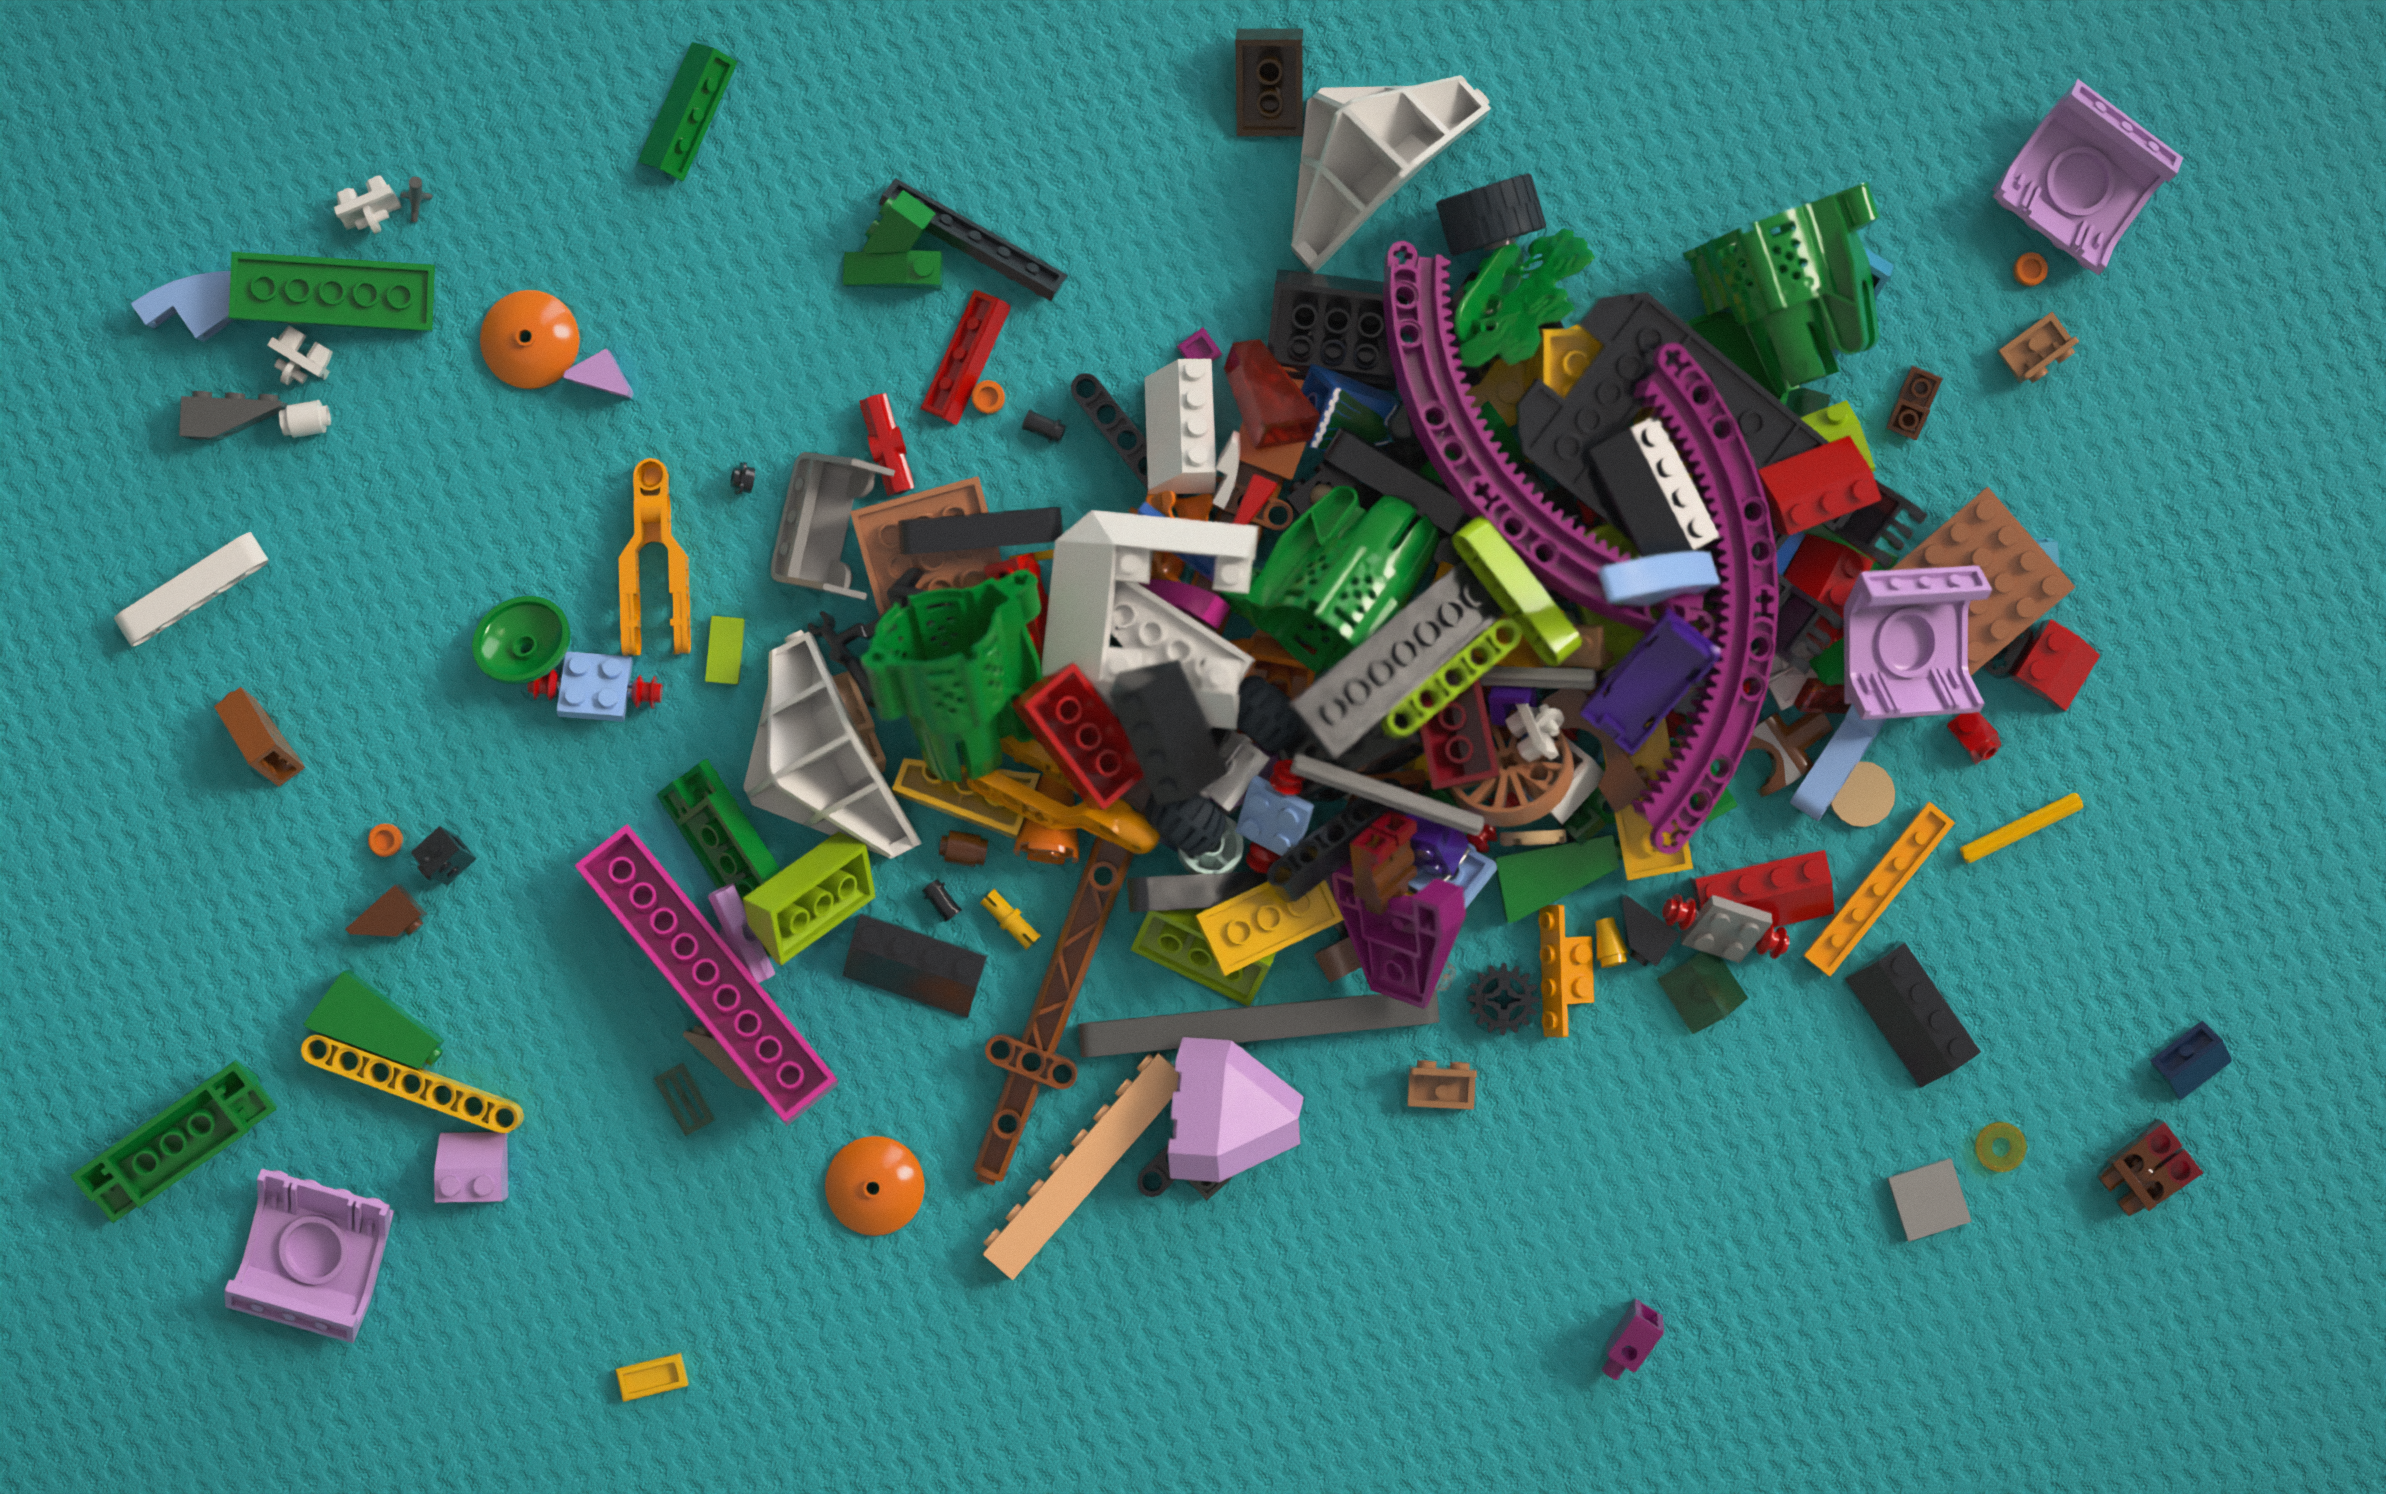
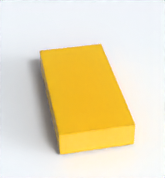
M681 1352L615 1369L623 1402L689 1385Z

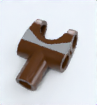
M1817 706L1788 726L1777 711L1755 725L1745 751L1752 749L1763 750L1770 756L1772 761V770L1765 780L1766 783L1756 790L1761 798L1793 783L1814 766L1813 761L1805 750L1833 731L1829 720Z

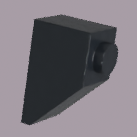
M1623 894L1619 899L1626 946L1633 950L1629 956L1644 967L1648 963L1657 966L1680 934L1629 896Z

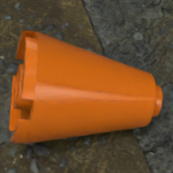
M1045 776L1040 777L1035 791L1067 807L1075 806L1073 790ZM1025 817L1016 839L1013 853L1020 857V851L1028 853L1027 860L1047 864H1064L1065 858H1073L1072 864L1077 863L1080 858L1078 829L1052 831Z

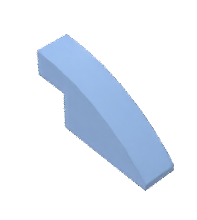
M217 271L179 279L148 292L130 304L145 325L153 329L178 313L195 338L205 342L234 321L229 320L231 271Z
M1710 552L1672 553L1637 559L1598 569L1608 601L1613 603L1649 606L1682 592L1698 593L1720 584Z

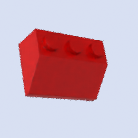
M1850 435L1757 470L1771 517L1779 534L1792 535L1881 500L1872 470Z
M1806 534L1783 577L1844 619V605L1860 572H1869L1874 561L1847 545ZM1819 617L1813 626L1829 635L1832 641L1826 646L1809 633L1805 637L1824 650L1830 648L1838 630L1833 629L1826 623L1827 621Z

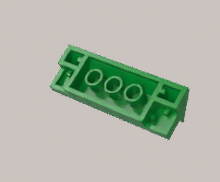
M708 759L695 765L683 776L674 780L656 794L718 889L734 883L743 902L745 896L781 872L772 854L767 850L754 827L750 824L738 806L737 801L730 794L719 777L718 772L713 768ZM764 947V949H765V951H766V953H767V956H768V958H769L771 955H770V953L767 951V949Z
M234 1060L77 1169L70 1176L90 1202L94 1200L110 1221L114 1223L134 1208H140L244 1136L252 1126L277 1110L278 1106L259 1083L258 1076L240 1062Z

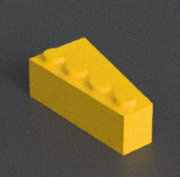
M903 759L892 788L894 795L1012 839H1017L1025 817L973 791L966 782L968 778L966 766L961 765L962 782L942 781L931 773L924 760ZM1004 769L995 770L1033 790L1036 789L1040 779L1039 773L1014 772Z

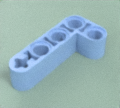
M1852 703L1844 721L1797 789L1790 804L1816 821H1819L1887 718L1861 720Z

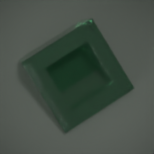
M1798 388L1789 391L1786 407L1797 416L1803 417L1827 408L1830 395L1807 388Z

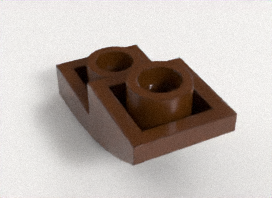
M1911 364L1891 411L1886 428L1917 441L1943 378Z
M1348 933L1344 938L1317 950L1314 954L1329 983L1361 968Z

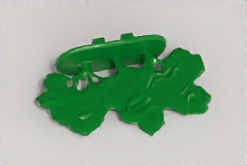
M1563 228L1553 236H1540L1533 240L1528 246L1530 258L1525 263H1523V255L1516 242L1498 247L1490 258H1483L1478 266L1480 273L1474 281H1468L1463 288L1465 295L1460 301L1455 314V334L1461 344L1457 352L1458 357L1462 359L1460 366L1478 367L1496 354H1500V359L1508 365H1513L1520 360H1527L1535 354L1542 339L1537 327L1543 323L1557 322L1576 310L1572 302L1566 301L1568 297L1566 289L1556 288V283L1566 277L1579 273L1595 259L1592 250L1587 248L1588 243L1585 241V238L1574 237L1573 231ZM1542 254L1541 257L1533 259L1535 255ZM1543 261L1541 266L1533 270L1523 271L1524 268H1530L1529 264ZM1529 274V278L1524 279L1522 275ZM1488 326H1494V330L1487 331L1486 328Z

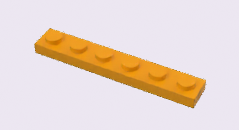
M1927 802L1813 941L1803 956L1830 977L1955 822L1931 802Z

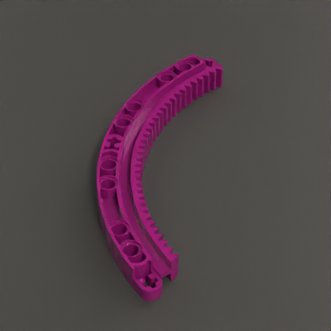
M1406 241L1394 243L1385 256L1383 303L1388 347L1398 389L1414 431L1427 456L1462 509L1472 519H1475L1477 516H1483L1488 519L1501 533L1533 576L1567 599L1607 619L1643 632H1647L1656 621L1650 616L1649 608L1657 610L1660 616L1669 608L1689 625L1699 620L1700 626L1705 627L1700 633L1708 639L1715 629L1712 616L1702 611L1703 597L1708 589L1698 593L1682 592L1649 606L1623 604V607H1618L1613 602L1608 601L1598 569L1630 561V553L1626 552L1622 557H1619L1618 547L1615 546L1610 551L1606 550L1607 541L1603 540L1596 545L1594 543V533L1585 538L1583 536V526L1573 530L1574 520L1572 518L1565 522L1561 521L1563 511L1559 510L1553 514L1551 512L1553 506L1551 501L1546 504L1541 503L1544 495L1542 492L1535 495L1531 494L1534 487L1533 483L1522 484L1525 477L1524 473L1513 474L1517 465L1515 463L1508 465L1504 463L1509 455L1507 452L1498 454L1496 451L1501 443H1490L1489 439L1493 436V431L1484 432L1482 430L1487 421L1486 419H1476L1481 409L1470 407L1475 401V397L1465 396L1471 387L1469 384H1460L1466 374L1465 372L1457 371L1462 361L1453 359L1458 352V348L1451 347L1456 338L1455 335L1448 334L1453 327V323L1448 322L1447 319L1452 313L1451 310L1445 309L1450 303V298L1445 296L1450 289V286L1445 284L1450 277V273L1446 272L1450 261L1444 258L1443 255L1438 254L1433 259L1417 256L1415 247ZM1399 251L1403 252L1404 258L1408 259L1401 265H1399V258L1394 257ZM1395 295L1404 296L1408 300L1409 305L1400 304L1396 300ZM1405 333L1409 335L1413 343L1403 342L1399 334ZM1425 415L1435 417L1438 421V426L1430 425L1426 421ZM1444 450L1452 451L1456 455L1457 461L1448 460L1444 455ZM1480 492L1482 496L1476 498L1473 494ZM1488 503H1490L1491 506L1486 511L1484 508ZM1504 524L1514 527L1516 536L1507 534L1503 527ZM1535 550L1541 551L1546 555L1547 563L1541 562L1536 558Z
M1668 343L1660 345L1655 350L1653 364L1657 370L1645 381H1640L1636 385L1637 388L1634 396L1635 398L1645 397L1642 404L1643 407H1654L1650 416L1658 415V417H1662L1660 421L1663 427L1669 428L1667 431L1669 439H1676L1673 444L1675 450H1682L1679 456L1681 462H1688L1685 470L1687 474L1693 473V477L1690 480L1693 486H1698L1696 491L1699 497L1702 498V503L1719 534L1718 537L1707 543L1705 548L1714 550L1711 558L1713 563H1716L1715 570L1720 582L1719 585L1711 587L1717 590V594L1710 596L1709 600L1717 603V607L1710 609L1709 614L1717 618L1714 621L1715 634L1708 638L1709 641L1720 649V658L1709 669L1708 673L1701 678L1705 682V686L1695 688V691L1701 695V698L1691 700V703L1697 709L1696 712L1687 711L1686 713L1692 720L1691 724L1682 723L1681 725L1686 735H1676L1675 737L1680 747L1669 748L1674 756L1673 759L1663 758L1662 760L1667 769H1656L1655 772L1659 780H1648L1651 791L1641 789L1640 794L1643 801L1635 799L1631 801L1634 812L1638 816H1642L1654 827L1650 833V844L1653 849L1660 853L1674 854L1683 847L1712 811L1733 777L1751 739L1767 691L1775 652L1779 594L1776 547L1770 514L1752 456L1736 421L1707 375L1681 345ZM1665 352H1674L1676 355L1673 357V361L1681 367L1677 368L1673 364L1666 365L1667 356ZM1695 387L1701 393V399L1698 404L1692 399V392ZM1716 421L1722 428L1718 438L1713 434V426ZM1747 503L1752 507V516L1749 520L1744 515V508ZM1755 543H1757L1760 549L1756 559L1751 554V548ZM1761 595V602H1756L1755 597ZM1754 612L1761 613V616H1754ZM1754 638L1759 643L1758 651L1755 654L1750 649ZM1749 678L1751 688L1745 694L1742 686L1744 680ZM1716 759L1719 763V769L1715 775H1712L1710 766ZM1695 793L1698 797V803L1694 809H1691L1689 799ZM1663 832H1673L1670 835L1671 845L1661 844L1664 841Z

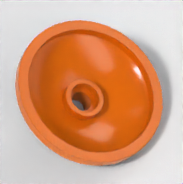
M536 290L518 291L500 299L487 313L480 332L481 351L487 366L505 383L522 389H539L560 380L564 376L565 371L574 364L580 345L578 325L568 307L556 297ZM525 331L531 332L532 335L531 340L527 343L521 341V334Z
M883 1136L863 1137L843 1147L832 1160L825 1180L827 1201L836 1218L849 1229L871 1236L889 1234L905 1226L919 1210L925 1190L923 1171L915 1155L902 1143ZM876 1182L879 1185V1192L871 1194L867 1190L868 1183Z

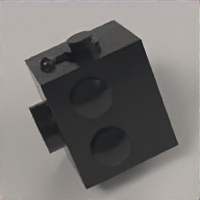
M442 826L436 828L410 852L419 862L417 868L428 880L436 879L446 885H449L477 859L456 834Z

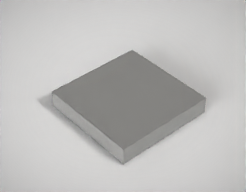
M1946 1158L1886 1177L1908 1242L1972 1222L1952 1158Z

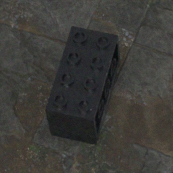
M1400 713L1393 715L1394 726L1397 729L1405 730L1407 726L1406 718ZM1381 718L1331 760L1302 724L1299 725L1295 735H1300L1298 740L1289 748H1283L1278 752L1282 760H1293L1297 754H1301L1366 776L1389 773L1424 755L1425 749L1420 726L1406 736L1395 739L1384 733ZM1305 778L1302 781L1303 788L1296 796L1303 800L1333 802L1349 794V792Z

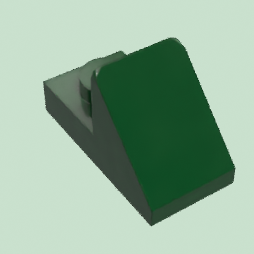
M1585 801L1563 825L1553 817L1562 829H1566V834L1572 841H1576L1580 846L1606 825L1603 819Z

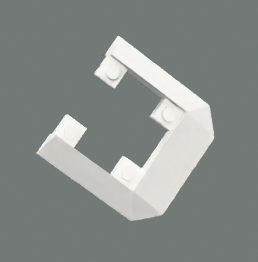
M1090 511L1055 541L1041 669L1043 678L1074 662L1113 715L1118 716L1109 697V692L1118 672L1140 668L1142 651L1109 647L1116 580L1149 583L1153 551L1217 557L1213 590L1249 594L1252 560L1255 561L1258 527ZM1210 657L1205 659L1202 691H1193L1209 726L1236 729L1240 699L1238 687L1241 661Z

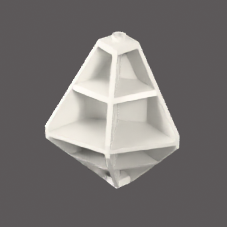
M1461 75L1414 86L1321 88L1307 101L1291 251L1311 273H1315L1386 200L1431 159L1489 114L1491 108L1488 106L1490 102L1479 89L1476 88L1474 90Z
M799 630L784 638L786 641L784 645L769 652L768 688L743 786L751 804L831 836L839 831L865 843L868 850L886 856L889 859H893L922 844L876 766L851 718L813 633L807 632L804 634L802 630Z

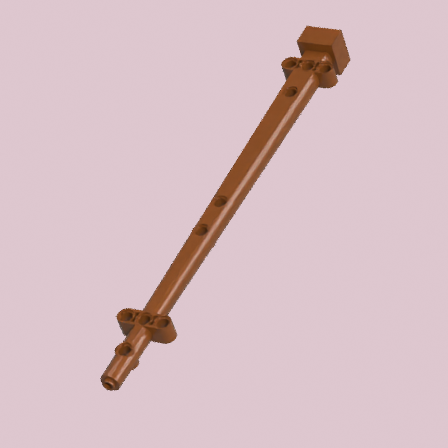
M1243 419L1238 432L1240 433L1241 450L1235 484L1225 508L1223 509L1217 505L1213 506L1214 509H1217L1213 522L1232 524L1238 510V500L1244 496L1252 475L1257 474L1278 483L1274 493L1247 525L1258 527L1257 551L1265 528L1280 532L1287 529L1292 523L1293 512L1291 507L1286 502L1277 498L1284 482L1291 484L1306 442ZM1216 476L1215 483L1219 484L1222 480V477ZM1275 507L1283 508L1288 515L1287 521L1282 525L1271 523L1268 517L1271 509ZM1195 570L1189 585L1202 588L1220 598L1219 593L1221 591L1213 590L1214 581L1212 582ZM1228 610L1218 629L1194 616L1192 618L1222 637L1232 611ZM1145 775L1119 797V799L1134 806L1136 811L1142 815L1145 813L1146 803L1152 793ZM1098 836L1094 840L1021 1039L999 1033L991 1037L986 1044L985 1053L988 1060L997 1066L1009 1070L972 1169L978 1173L976 1179L990 1185H995L996 1181L1003 1182L1042 1083L1063 1090L1071 1087L1078 1076V1068L1075 1062L1068 1057L1055 1053L1135 854ZM1105 866L1112 871L1113 879L1109 884L1101 885L1095 880L1094 873L1098 867ZM999 1040L1005 1041L1010 1047V1054L1004 1058L995 1056L992 1052V1044ZM1030 1052L1036 1053L1041 1059V1066L1035 1070L1026 1068L1023 1064V1056ZM1061 1064L1067 1065L1072 1071L1071 1079L1065 1082L1057 1080L1053 1073L1054 1068ZM1006 1114L1012 1115L1017 1121L1016 1129L1009 1132L1004 1131L999 1125V1118Z

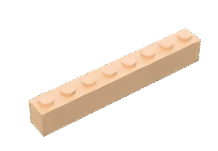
M1158 1052L1154 1057L1148 1054L1136 1067L1140 1071L1139 1075L1132 1082L1126 1079L1114 1093L1118 1096L1117 1100L1110 1107L1105 1103L1093 1116L1096 1124L1089 1132L1083 1128L1071 1141L1075 1148L1067 1157L1061 1153L1049 1167L1053 1173L1044 1182L1039 1178L1027 1192L1031 1198L1022 1207L1017 1203L1005 1217L1009 1223L1000 1232L995 1228L983 1242L987 1246L983 1255L1012 1281L1173 1098V1092L1177 1091L1179 1074L1175 1072V1066L1161 1053Z

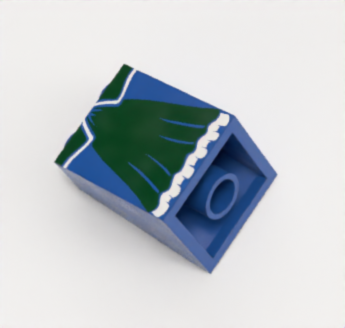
M1311 363L1287 424L1310 448L1324 452L1339 426L1351 430L1381 449L1388 451L1386 447L1390 439L1388 421L1400 403L1389 393Z

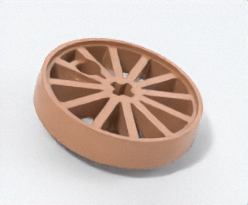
M1511 710L1508 718L1518 710ZM1489 714L1490 730L1499 751L1495 749L1500 778L1449 787L1451 795L1460 809L1482 816L1485 824L1517 826L1535 821L1553 810L1563 800L1571 786L1574 775V760L1569 743L1562 730L1559 729V734L1551 737L1555 740L1554 745L1559 755L1563 756V762L1561 764L1542 762L1549 759L1544 754L1528 762L1521 756L1517 748V744L1521 742L1522 736L1517 738L1514 734H1511L1509 746L1506 748L1499 728L1508 727L1507 723L1505 725H1492L1491 714ZM1541 777L1546 778L1544 781L1536 780L1537 778ZM1482 783L1469 797L1463 793L1464 789ZM1523 787L1527 788L1529 796L1535 799L1534 801L1527 802ZM1497 790L1493 807L1481 805L1493 791ZM1515 792L1521 806L1504 808L1507 794Z

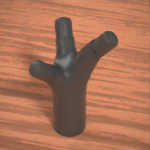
M416 176L409 180V191H403L400 194L402 198L409 199L411 203V221L417 222L421 200H431L432 194L422 191V180Z

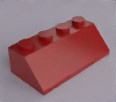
M1074 662L1038 681L1011 703V706L1089 809L1104 811L1144 776L1124 728Z
M1818 849L1690 878L1697 911H1700L1709 898L1714 895L1771 913L1773 928L1834 914L1833 885L1825 850Z

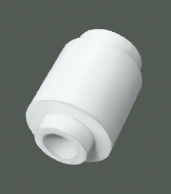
M320 400L287 405L286 409L279 410L280 426L284 436L292 435L293 438L325 433L326 426L331 425L329 408L327 405L322 406Z

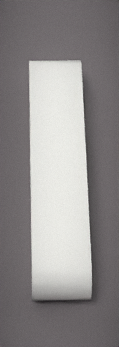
M251 532L246 533L118 613L114 620L131 647H135L265 566L269 560Z

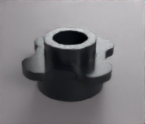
M740 462L738 468H733L730 486L735 487V495H741L742 492L751 493L755 479V468L748 467L746 462Z

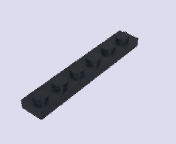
M897 178L894 179L880 199L879 205L883 206L889 197L895 200L904 190L936 213L925 229L926 232L1049 301L1054 299L1068 276Z

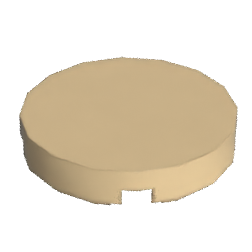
M1859 761L1831 802V810L1840 820L1850 826L1867 827L1878 824L1888 816L1894 805L1895 788L1893 781L1880 766L1872 762Z
M1566 829L1499 833L1502 846L1565 843Z

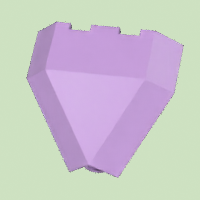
M1182 1038L1175 1066V1072H1178L1179 1077L1177 1091L1173 1092L1172 1100L1173 1139H1169L1168 1146L1170 1178L1221 1182L1300 1144L1299 1115L1304 1100L1301 1094L1232 1040Z

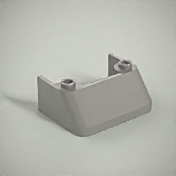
M810 452L801 453L797 457L792 470L771 563L772 578L775 581L866 600L867 593L849 589L852 584L853 575L850 566L847 563L840 562L850 511L854 498H864L872 491L875 483V474L894 477L895 470L854 458Z

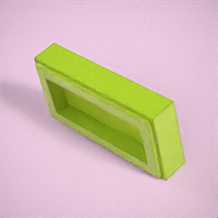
M711 616L706 682L739 685L745 619Z

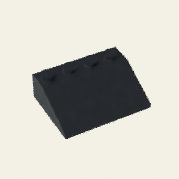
M1277 269L1264 375L1305 380L1312 363L1376 389L1395 391L1396 377L1388 347L1384 314V282ZM1395 295L1396 300L1400 304L1407 305L1408 300L1404 296ZM1290 367L1297 371L1280 370L1275 368Z

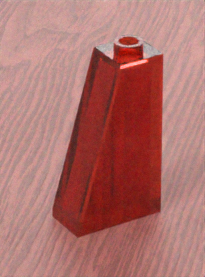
M1260 339L1232 343L1224 371L1253 447L1258 450L1311 441L1320 414Z

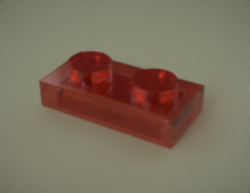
M1807 678L1793 703L1799 712L1846 714L1852 703L1845 704V684L1830 686L1824 684L1818 678Z

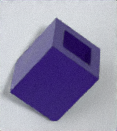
M1492 686L1488 696L1492 725H1505V720L1508 719L1510 711L1518 710L1516 704L1528 703L1529 707H1538L1536 687Z

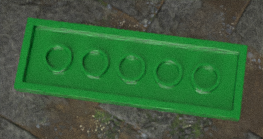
M231 251L229 320L432 332L435 265Z

